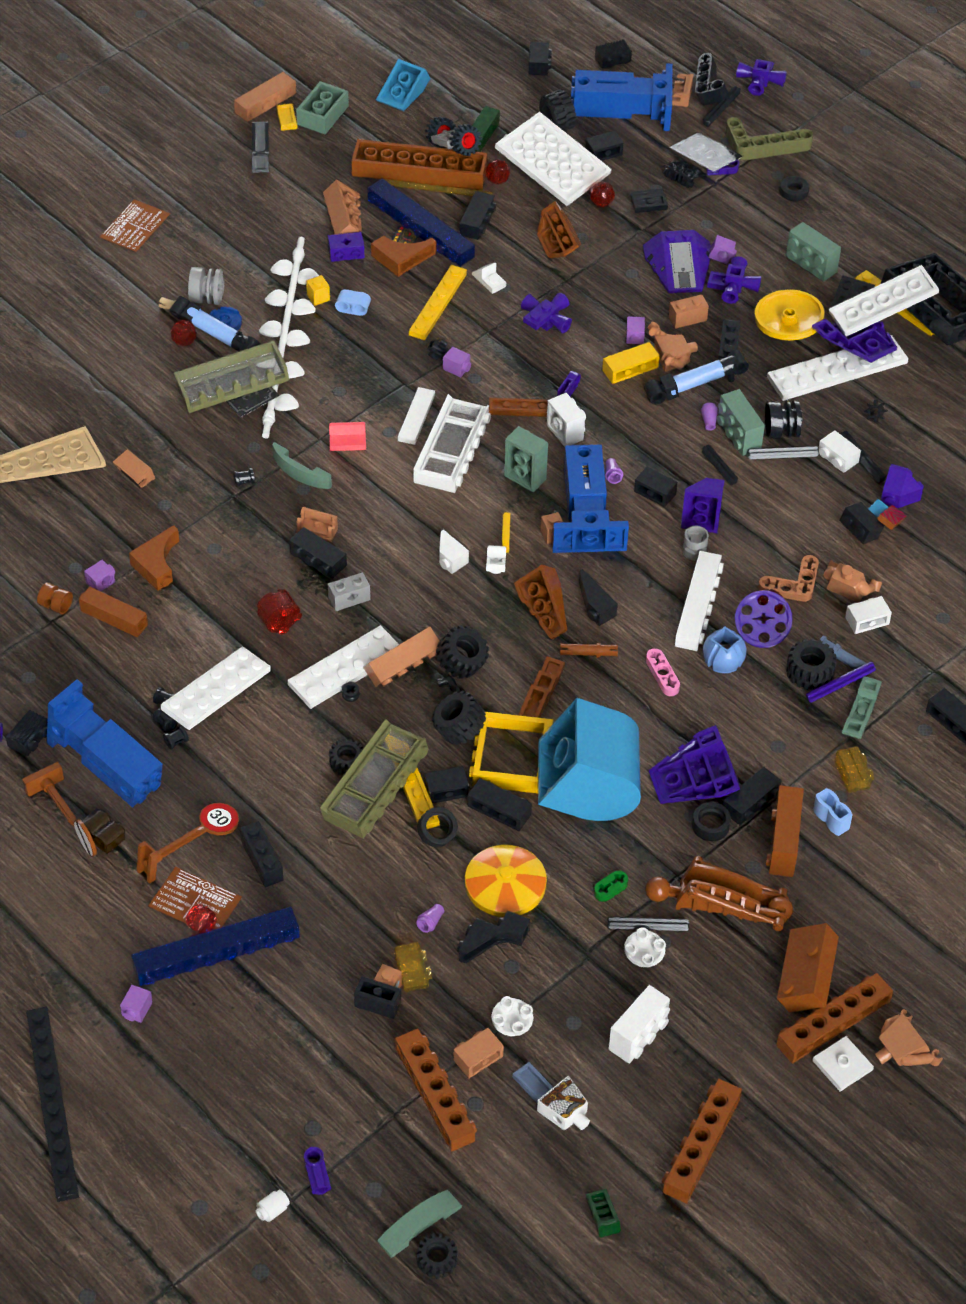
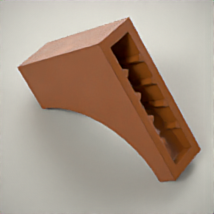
M382 236L371 243V256L398 277L436 254V240L433 238L418 243H400Z
M174 525L129 553L130 565L157 591L173 582L172 570L165 560L171 548L179 542V532Z

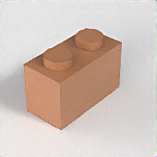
M703 295L670 302L669 319L675 329L707 321L709 306Z
M489 1028L478 1031L471 1039L461 1042L455 1047L454 1062L468 1078H471L502 1058L504 1045Z

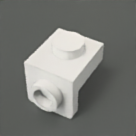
M489 545L487 548L486 571L494 574L505 572L506 547Z

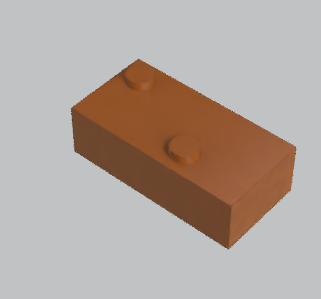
M779 785L776 809L772 810L771 821H774L771 854H767L766 866H770L769 874L787 877L794 876L804 788Z
M827 923L790 929L777 1000L789 1013L826 1007L839 939L838 935Z

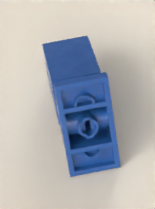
M666 64V70H662V74L653 73V78H636L633 72L576 70L575 77L572 76V86L575 87L571 89V99H574L572 102L576 116L631 119L632 114L651 115V120H660V124H663V131H670L673 64Z
M565 445L564 478L568 519H571V522L554 523L553 553L627 551L628 521H610L609 511L605 510L607 492L602 445Z
M76 679L48 703L47 744L52 748L57 744L64 748L70 745L81 755V763L133 808L137 803L141 804L151 791L154 792L160 787L163 763L112 719L105 722L93 711L94 704L82 694L83 684Z

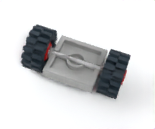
M441 116L434 117V120L429 121L431 124L426 126L429 127L428 130L425 129V132L428 133L426 135L428 142L437 147H447V149H453L456 153L471 156V154L476 153L475 150L478 151L480 149L477 146L482 144L479 142V140H482V137L479 136L481 133L474 126L463 124L458 125L457 128L452 120Z

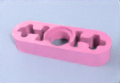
M659 649L649 650L646 656V663L662 692L667 696L677 695L680 682L665 655ZM666 670L668 674L660 675L658 671Z

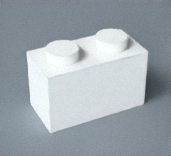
M833 431L820 440L819 454L843 473L859 463L861 450L837 431Z
M880 596L848 605L845 618L854 634L889 625L892 612L883 597Z

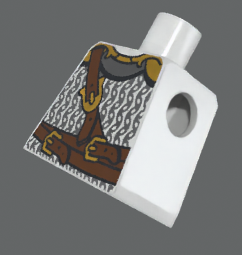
M569 1076L538 1099L537 1111L564 1130L572 1124L583 1130L590 1123V1120L585 1116L588 1106L587 1100Z

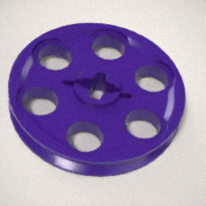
M766 590L753 592L747 595L736 609V629L743 640L752 646L759 648L773 647L781 643L791 630L792 612L790 606L782 596L775 592ZM760 596H766L769 599L766 605L763 606L758 603ZM748 605L752 608L750 615L742 614L741 610L744 606ZM783 605L785 612L777 614L774 610L775 606ZM762 615H765L766 618H769V620H766L765 624H762V621L758 620V618H761ZM778 623H783L786 626V630L783 633H778L775 630V626ZM745 624H750L753 627V631L750 634L742 632V627ZM767 633L770 639L768 642L762 643L759 640V635Z

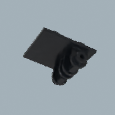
M682 159L664 164L666 167L664 170L665 176L675 182L677 181L679 184L681 183V185L687 188L693 187V179L707 175L702 172L701 168L691 166Z
M842 275L831 306L834 307L874 288L875 285Z

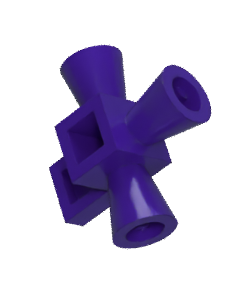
M756 59L754 67L739 62L736 78H752L748 90L752 95L759 96L763 94L764 87H767L769 81L783 87L787 71H772L774 62Z
M736 256L731 259V264L728 265L726 274L710 272L707 288L724 290L722 294L723 301L733 304L738 301V293H741L742 287L759 293L762 276H745L747 260Z
M557 293L551 302L545 299L539 303L531 294H528L521 303V309L529 311L523 317V322L535 330L541 327L548 331L551 327L555 326L561 333L567 332L572 324V319L558 313L569 306L568 298L563 293Z

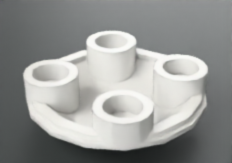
M639 928L627 938L624 944V952L633 964L640 967H651L657 965L663 959L666 943L656 933L648 931L646 928Z
M509 996L503 997L493 1008L491 1015L492 1023L497 1031L504 1035L520 1036L526 1033L532 1026L533 1009L522 1000Z

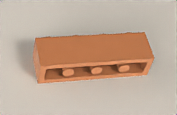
M284 72L278 74L235 99V113L247 122L295 95L296 81Z
M428 627L368 663L364 670L375 687L381 684L384 687L393 681L392 678L398 675V677H401L408 672L407 669L413 666L416 668L424 663L423 659L427 656L429 659L436 656L437 645L440 641L432 628Z

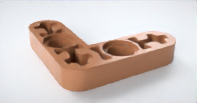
M813 555L803 557L798 581L763 576L759 580L758 589L759 591L775 592L787 599L809 601L813 594L819 560ZM808 563L812 564L811 570L807 569ZM810 576L812 579L806 581L802 577ZM787 586L791 590L783 591L781 587ZM803 587H807L806 593H802Z

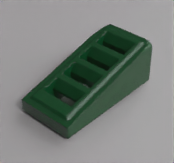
M607 1189L585 1194L599 1237L602 1238L619 1233L621 1231L620 1221ZM605 1199V1201H603V1202H599V1203H596V1204L593 1203V1202H596V1201Z

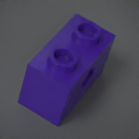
M361 232L328 235V249L331 262L365 258Z

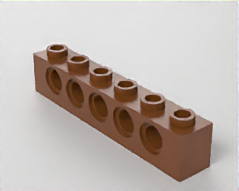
M878 973L871 977L867 976L857 986L849 987L841 996L833 997L826 1004V1007L816 1008L806 1018L801 1017L790 1028L782 1029L778 1034L776 1046L793 1064L891 1002L893 990Z
M415 1029L396 1037L395 1050L450 1151L453 1152L475 1142L476 1126L473 1120L469 1121L466 1116V1107L463 1103H459L455 1087L449 1085L446 1071L444 1068L440 1069L436 1053L430 1051L426 1035H422L419 1029ZM434 1087H439V1088H441V1089H439V1090H434V1089H432V1088H434ZM452 1122H459L460 1124H458V1125H453V1124H451V1123H452Z
M719 1078L715 1086H710L707 1092V1097L709 1098L706 1103H701L698 1114H700L698 1119H693L689 1127L691 1132L688 1137L684 1136L680 1145L682 1149L680 1154L674 1155L671 1166H673L671 1171H666L661 1183L664 1184V1194L686 1204L688 1203L741 1099V1088ZM706 1121H712V1122H714V1123H713V1124H709V1123H707ZM697 1138H703L705 1141H699ZM689 1155H693V1156H695L696 1158H695V1159H691V1158H689L688 1156H689ZM679 1173H685L687 1176H680Z

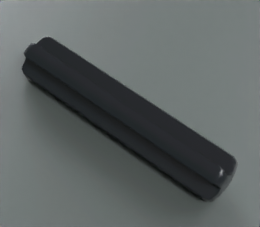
M711 445L704 446L702 453L730 485L736 484L738 477Z

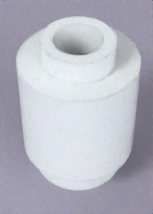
M282 1190L273 1191L256 1204V1214L262 1221L270 1222L287 1209V1206L290 1204L289 1199Z

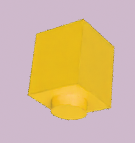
M322 275L306 280L307 296L314 306L330 301L329 284Z

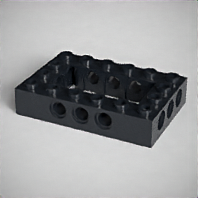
M932 253L885 269L880 284L922 265L939 288V293L961 313L951 317V311L938 302L939 300L932 296L906 309L947 346L966 339V279L939 255Z

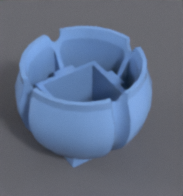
M726 626L714 631L706 638L703 644L705 663L708 667L713 666V671L718 673L736 671L738 666L741 667L746 658L747 648L745 641L739 634H736L735 631L728 629ZM720 644H728L731 647L726 649Z

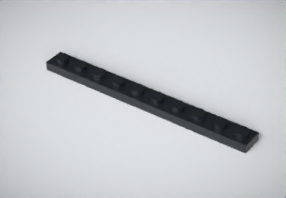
M42 1007L27 1010L57 1202L79 1198L48 1008Z

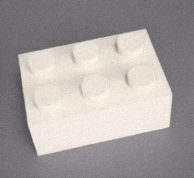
M649 985L611 1027L609 1050L629 1064L634 1058L638 1059L645 1045L651 1044L659 1029L663 1030L668 1024L670 998Z

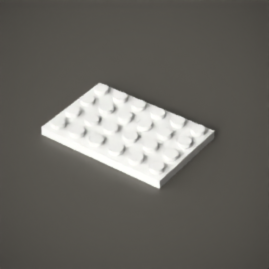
M538 112L495 144V148L566 206L607 177L612 170L541 112Z

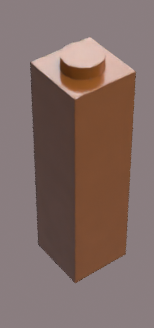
M90 586L79 597L80 611L130 635L138 637L148 625L146 612Z

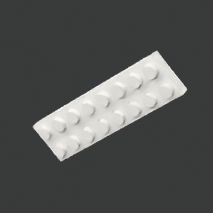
M891 335L897 350L870 363L846 350H841L768 372L767 378L782 401L906 364L908 357Z

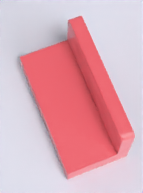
M365 422L329 423L330 451L366 450Z

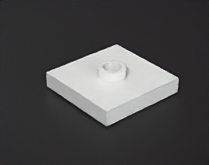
M847 1036L813 1057V1062L839 1091L847 1088L874 1068Z

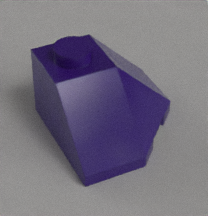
M891 464L881 501L887 506L893 505L896 508L921 500L924 486L920 481L917 482L912 477L913 473L908 468Z

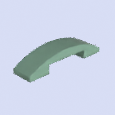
M275 442L272 444L274 460L287 475L312 487L330 489L332 487L331 474L319 467H316L313 471L289 458L288 449Z
M866 676L863 677L842 734L858 739L862 738L882 681Z
M449 1190L440 1192L407 1212L377 1241L392 1258L408 1247L410 1240L439 1219L443 1218L445 1220L462 1208V1205Z

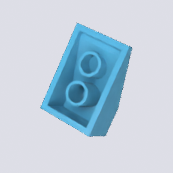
M398 59L376 101L405 111L424 91L430 76L426 69Z

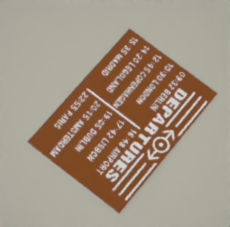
M133 199L102 233L100 238L137 252L171 213Z
M175 867L148 907L216 937L242 896Z

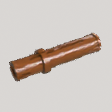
M598 642L597 644L560 643V649H568L560 650V655L596 656V658H600V656L618 657V651H610L618 650V644L602 645Z

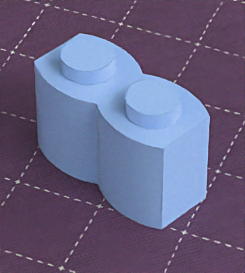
M828 788L816 794L813 807L816 816L826 822L828 829L835 835L839 836L849 830L852 820L851 810L845 804L839 802L838 796Z

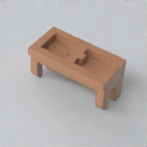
M678 74L677 78H682L684 81H675L672 105L688 107L693 74Z
M128 449L113 461V464L119 470L126 473L137 484L140 483L139 486L141 488L155 479L152 469Z
M302 507L301 518H297V533L305 527L331 543L338 530L337 516Z

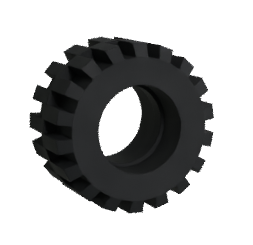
M560 89L540 97L539 110L544 116L563 131L574 128L576 125L575 108L569 95L564 90Z
M460 625L457 628H452L437 645L436 654L438 656L436 658L437 661L441 662L439 664L440 667H444L446 669L445 672L447 674L450 672L452 677L458 676L459 679L471 677L486 663L489 657L487 653L489 647L486 646V639L483 640V635L481 633L478 634L475 628L470 629V626L463 627ZM457 647L464 649L469 658L461 655Z
M803 639L802 642L798 641L795 643V646L791 647L788 654L786 672L787 677L791 678L790 681L793 684L796 683L797 687H804V690L812 689L813 691L833 680L837 657L834 654L833 648H829L827 643L823 644L821 640L814 641L815 639H810L807 641V639ZM805 663H812V664H815V665H817V666H810V665H807V664H805Z
M457 691L452 695H447L445 699L441 700L440 704H437L436 710L432 714V722L436 730L450 744L455 743L456 745L472 740L476 734L480 733V729L483 728V723L486 721L484 709L470 693L465 691L460 693Z

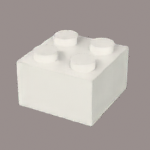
M567 393L548 400L547 426L563 446L573 445L584 440L586 415L576 405L575 400L570 398Z

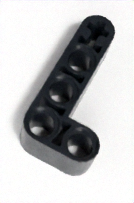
M711 53L702 54L698 60L695 92L701 105L722 102L729 97L724 81L716 80L717 66Z

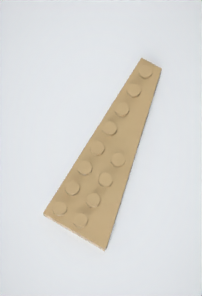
M84 426L0 455V483L102 468L106 466V462L88 429Z

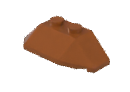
M556 201L541 211L542 217L539 222L537 236L548 258L565 257L581 245L570 220Z

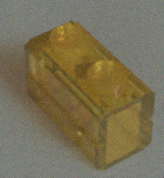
M858 746L848 750H838L835 756V764L847 791L852 793L858 790L869 789L872 780H874V774L872 769H868L866 765L867 758L865 753H861Z
M418 942L396 946L395 960L398 970L402 971L404 992L428 988L429 979H432L430 966H425V961H427L425 949H421Z

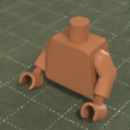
M651 322L648 326L649 334L651 336L655 335L654 348L660 355L659 361L665 372L675 368L678 370L682 369L690 362L691 353L698 351L697 343H687L683 335L666 334L660 330L659 325L655 322Z
M833 560L830 561L824 572V578L830 580L827 590L857 603L861 601L863 596L869 595L874 591L879 592L882 582L871 579L870 584H868L862 572L853 569L850 565L837 564Z
M903 1009L900 1015L898 1014L885 1020L880 1032L881 1035L879 1036L884 1048L875 1053V1056L882 1065L891 1058L895 1060L898 1066L923 1064L938 1066L943 1058H936L939 1050L935 1049L931 1054L928 1053L930 1050L927 1044L911 1024L913 1016L906 1017L907 1010Z

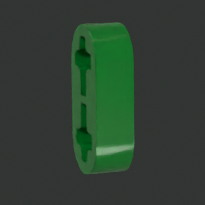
M623 871L611 873L595 885L594 897L601 902L612 899L627 888L628 875Z

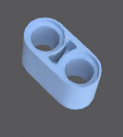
M341 290L335 307L340 312L362 316L368 310L371 297L363 292Z

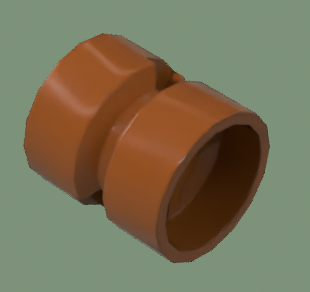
M46 582L41 587L37 596L38 605L47 609L51 608L52 611L61 615L69 610L73 601L72 592L63 588L59 589L58 586Z

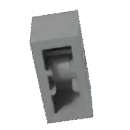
M362 572L328 583V598L335 611L369 601L370 585Z

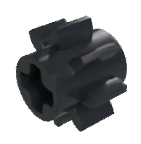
M440 338L437 340L432 339L427 346V350L430 351L428 355L435 360H438V358L443 359L444 355L449 351V348L446 347L448 343Z
M874 400V405L867 403L869 408L864 412L868 413V420L874 418V422H878V417L885 419L883 414L888 411L883 407L885 403L878 404L877 400ZM873 408H878V414L874 415L875 410Z

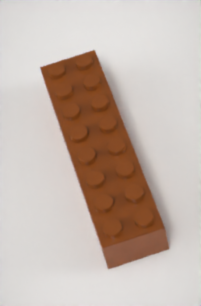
M357 139L352 157V176L483 190L488 153L476 152L471 154V156H465L456 153L453 149Z

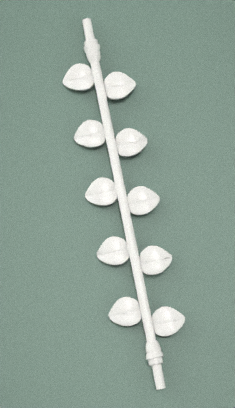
M304 237L298 238L297 247L292 253L293 264L289 260H280L271 268V273L282 276L291 275L288 295L283 290H274L265 298V303L273 306L286 305L283 324L281 325L277 321H268L259 329L261 335L267 337L280 336L278 349L282 357H284L286 344L294 347L310 343L309 337L301 330H293L288 333L291 312L294 315H306L316 311L315 307L307 299H299L293 303L297 283L306 285V280L319 276L313 269L309 268L299 272L300 264L305 256L303 249ZM275 359L256 365V367L263 369L274 368V375L281 373ZM293 361L286 362L289 378L300 377L305 374L298 363ZM278 384L271 386L277 392ZM281 394L268 402L267 409L262 417L264 424L263 438H269L271 426L275 422L274 408L278 411H287L299 407V403L292 395Z

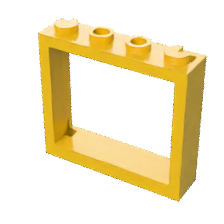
M485 712L486 721L483 723L484 726L480 729L479 735H475L474 746H477V751L473 750L472 762H475V764L470 766L469 777H473V786L481 778L492 782L501 789L538 793V772L537 777L480 770L487 727L537 732L544 735L553 725V719Z

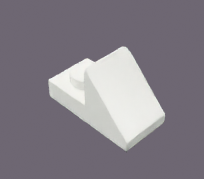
M496 263L485 265L472 272V275L492 294L506 287V281L496 273Z

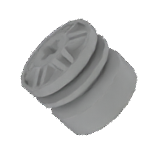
M192 267L188 285L189 301L202 304L204 296H206L208 304H212L214 300L215 305H220L224 293L222 269H216L214 273V269L210 268L206 276L204 268Z

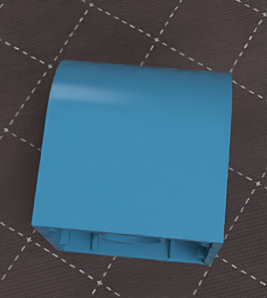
M576 698L539 739L538 805L586 820L607 821L621 818L634 811L641 800L638 725L631 717L624 713Z

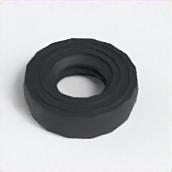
M799 176L785 177L780 183V194L787 200L801 201L809 193V183ZM796 186L799 187L800 190L793 191L788 189V187Z

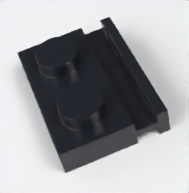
M664 189L631 192L630 197L632 198L635 213L668 210Z

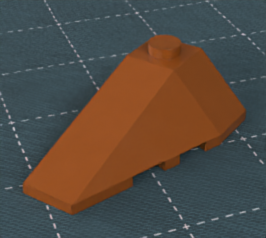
M540 565L514 582L519 599L530 609L529 612L537 618L540 626L550 639H555L567 631L562 588L555 568Z

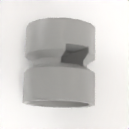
M691 526L685 531L683 554L687 559L697 561L700 551L707 552L709 534L705 528Z

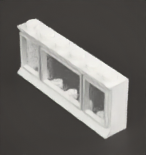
M449 394L447 395L414 467V483L453 493L456 492L458 486L461 487L463 474L467 473L469 461L473 460L474 449L479 447L480 436L484 435L485 425L490 422L491 413H489V405L486 407L453 399Z

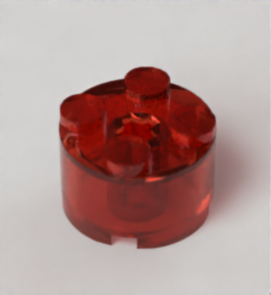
M278 589L277 593L269 592L261 598L257 604L258 611L256 612L270 632L282 635L287 633L289 628L301 619L302 613L289 592L284 589Z

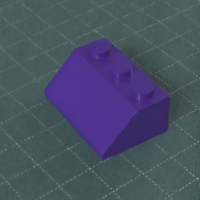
M705 478L685 489L681 521L682 529H687L691 526H701L710 533L718 532L724 480Z

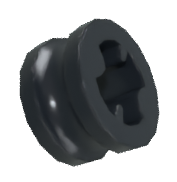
M349 682L344 684L342 687L344 700L353 702L359 698V686L356 683Z

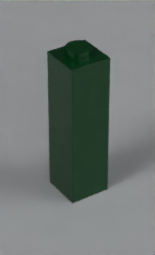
M485 106L472 126L478 129L477 131L481 133L479 136L482 137V140H479L482 144L477 146L480 149L478 151L475 150V152L482 151L500 123V110Z

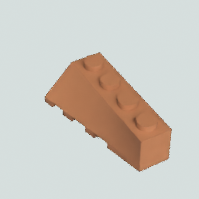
M335 180L323 192L334 235L361 232V219L359 218L361 211L358 209L360 206V201L358 200L360 194L340 181Z

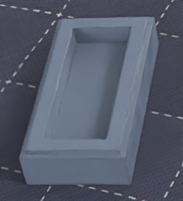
M530 1062L526 1063L512 1075L514 1080L537 1104L538 1099L554 1088Z

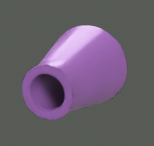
M705 403L700 410L705 429L714 430L716 428L718 408L714 403Z
M610 458L606 461L605 477L610 483L617 484L622 480L623 472L616 463V460Z
M435 904L432 908L420 914L416 921L417 927L425 933L433 931L444 913V908L439 904Z

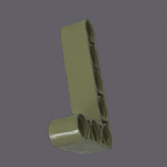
M736 117L729 118L726 124L725 134L731 149L743 156L738 159L741 161L810 150L812 147L813 132L809 129L748 137L740 119Z

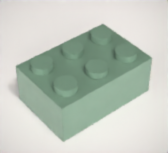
M320 81L296 109L297 125L326 135L348 108V91Z
M804 222L789 231L786 257L823 282L837 273L841 252L839 245Z
M738 389L720 395L717 422L725 430L726 436L732 440L735 449L744 456L748 454L749 449L762 448L765 425L741 390Z
M518 426L505 440L504 476L535 492L547 478L548 442Z

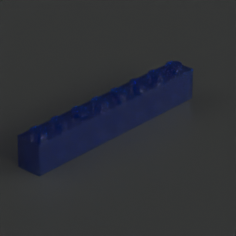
M380 179L368 187V201L371 204L377 206L382 212L391 216L393 220L402 224L425 241L430 238L436 240V250L450 259L451 262L461 267L475 258V244L384 179Z
M288 907L132 954L133 968L139 985H150L158 980L173 978L181 973L192 972L198 968L212 966L224 960H232L237 956L252 954L260 949L272 948L280 943L294 941L300 938L299 925L292 907Z

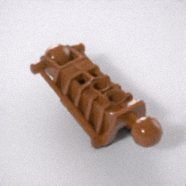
M699 856L694 857L681 879L679 887L671 886L661 876L649 879L645 886L646 895L655 902L664 901L668 897L677 898V910H680V908H692V911L697 909L708 911V913H723L724 916L730 914L739 917L738 919L741 920L743 918L755 923L759 921L773 924V929L776 931H781L784 923L793 914V905L787 896V889L779 888L775 890L754 882L745 876L705 862ZM760 905H765L767 908H762Z

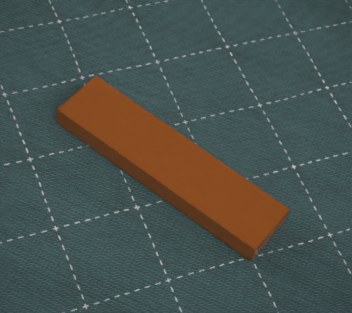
M489 398V413L491 415L547 417L548 400Z

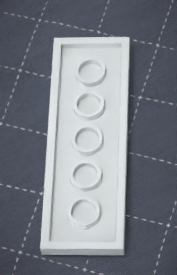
M921 265L829 308V313L846 337L939 293V288Z
M380 625L288 679V685L311 709L342 691L344 684L349 682L355 683L367 676L368 674L364 667L399 644Z
M242 646L163 702L161 710L190 730L269 673L270 665Z

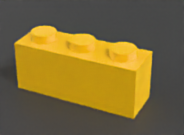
M648 342L603 358L602 371L610 382L614 384L659 368L660 355L651 343Z

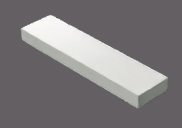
M418 387L398 435V441L416 444L435 397L434 390Z

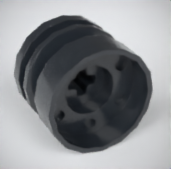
M785 400L783 409L780 401H767L765 404V429L768 439L781 438L783 430L787 438H791V435L793 437H800L802 412L799 401L792 400L790 403L789 400Z

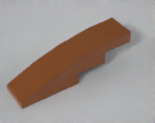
M546 657L534 684L530 686L519 716L541 717L560 679L565 662Z

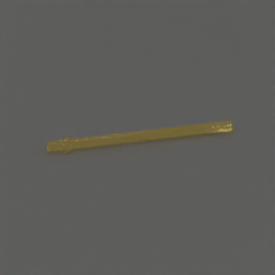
M392 179L384 180V185L466 196H473L475 191L493 195V192L483 191V189L472 190Z

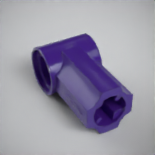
M318 1147L308 1148L304 1153V1167L307 1171L312 1194H325L331 1190L323 1152ZM312 1158H317L319 1161L316 1163H312L309 1160Z

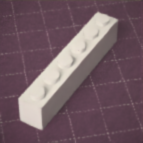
M704 551L699 552L677 630L675 647L698 651L699 644L703 645L705 633L702 632L707 630L709 619L706 618L711 616L713 607L710 603L714 602L716 597L714 588H718L720 582L718 574L723 572L724 563H721L722 555Z

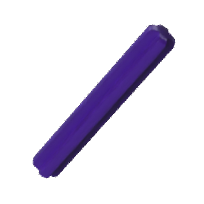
M869 662L807 693L806 698L812 703L874 672L876 667L873 662Z

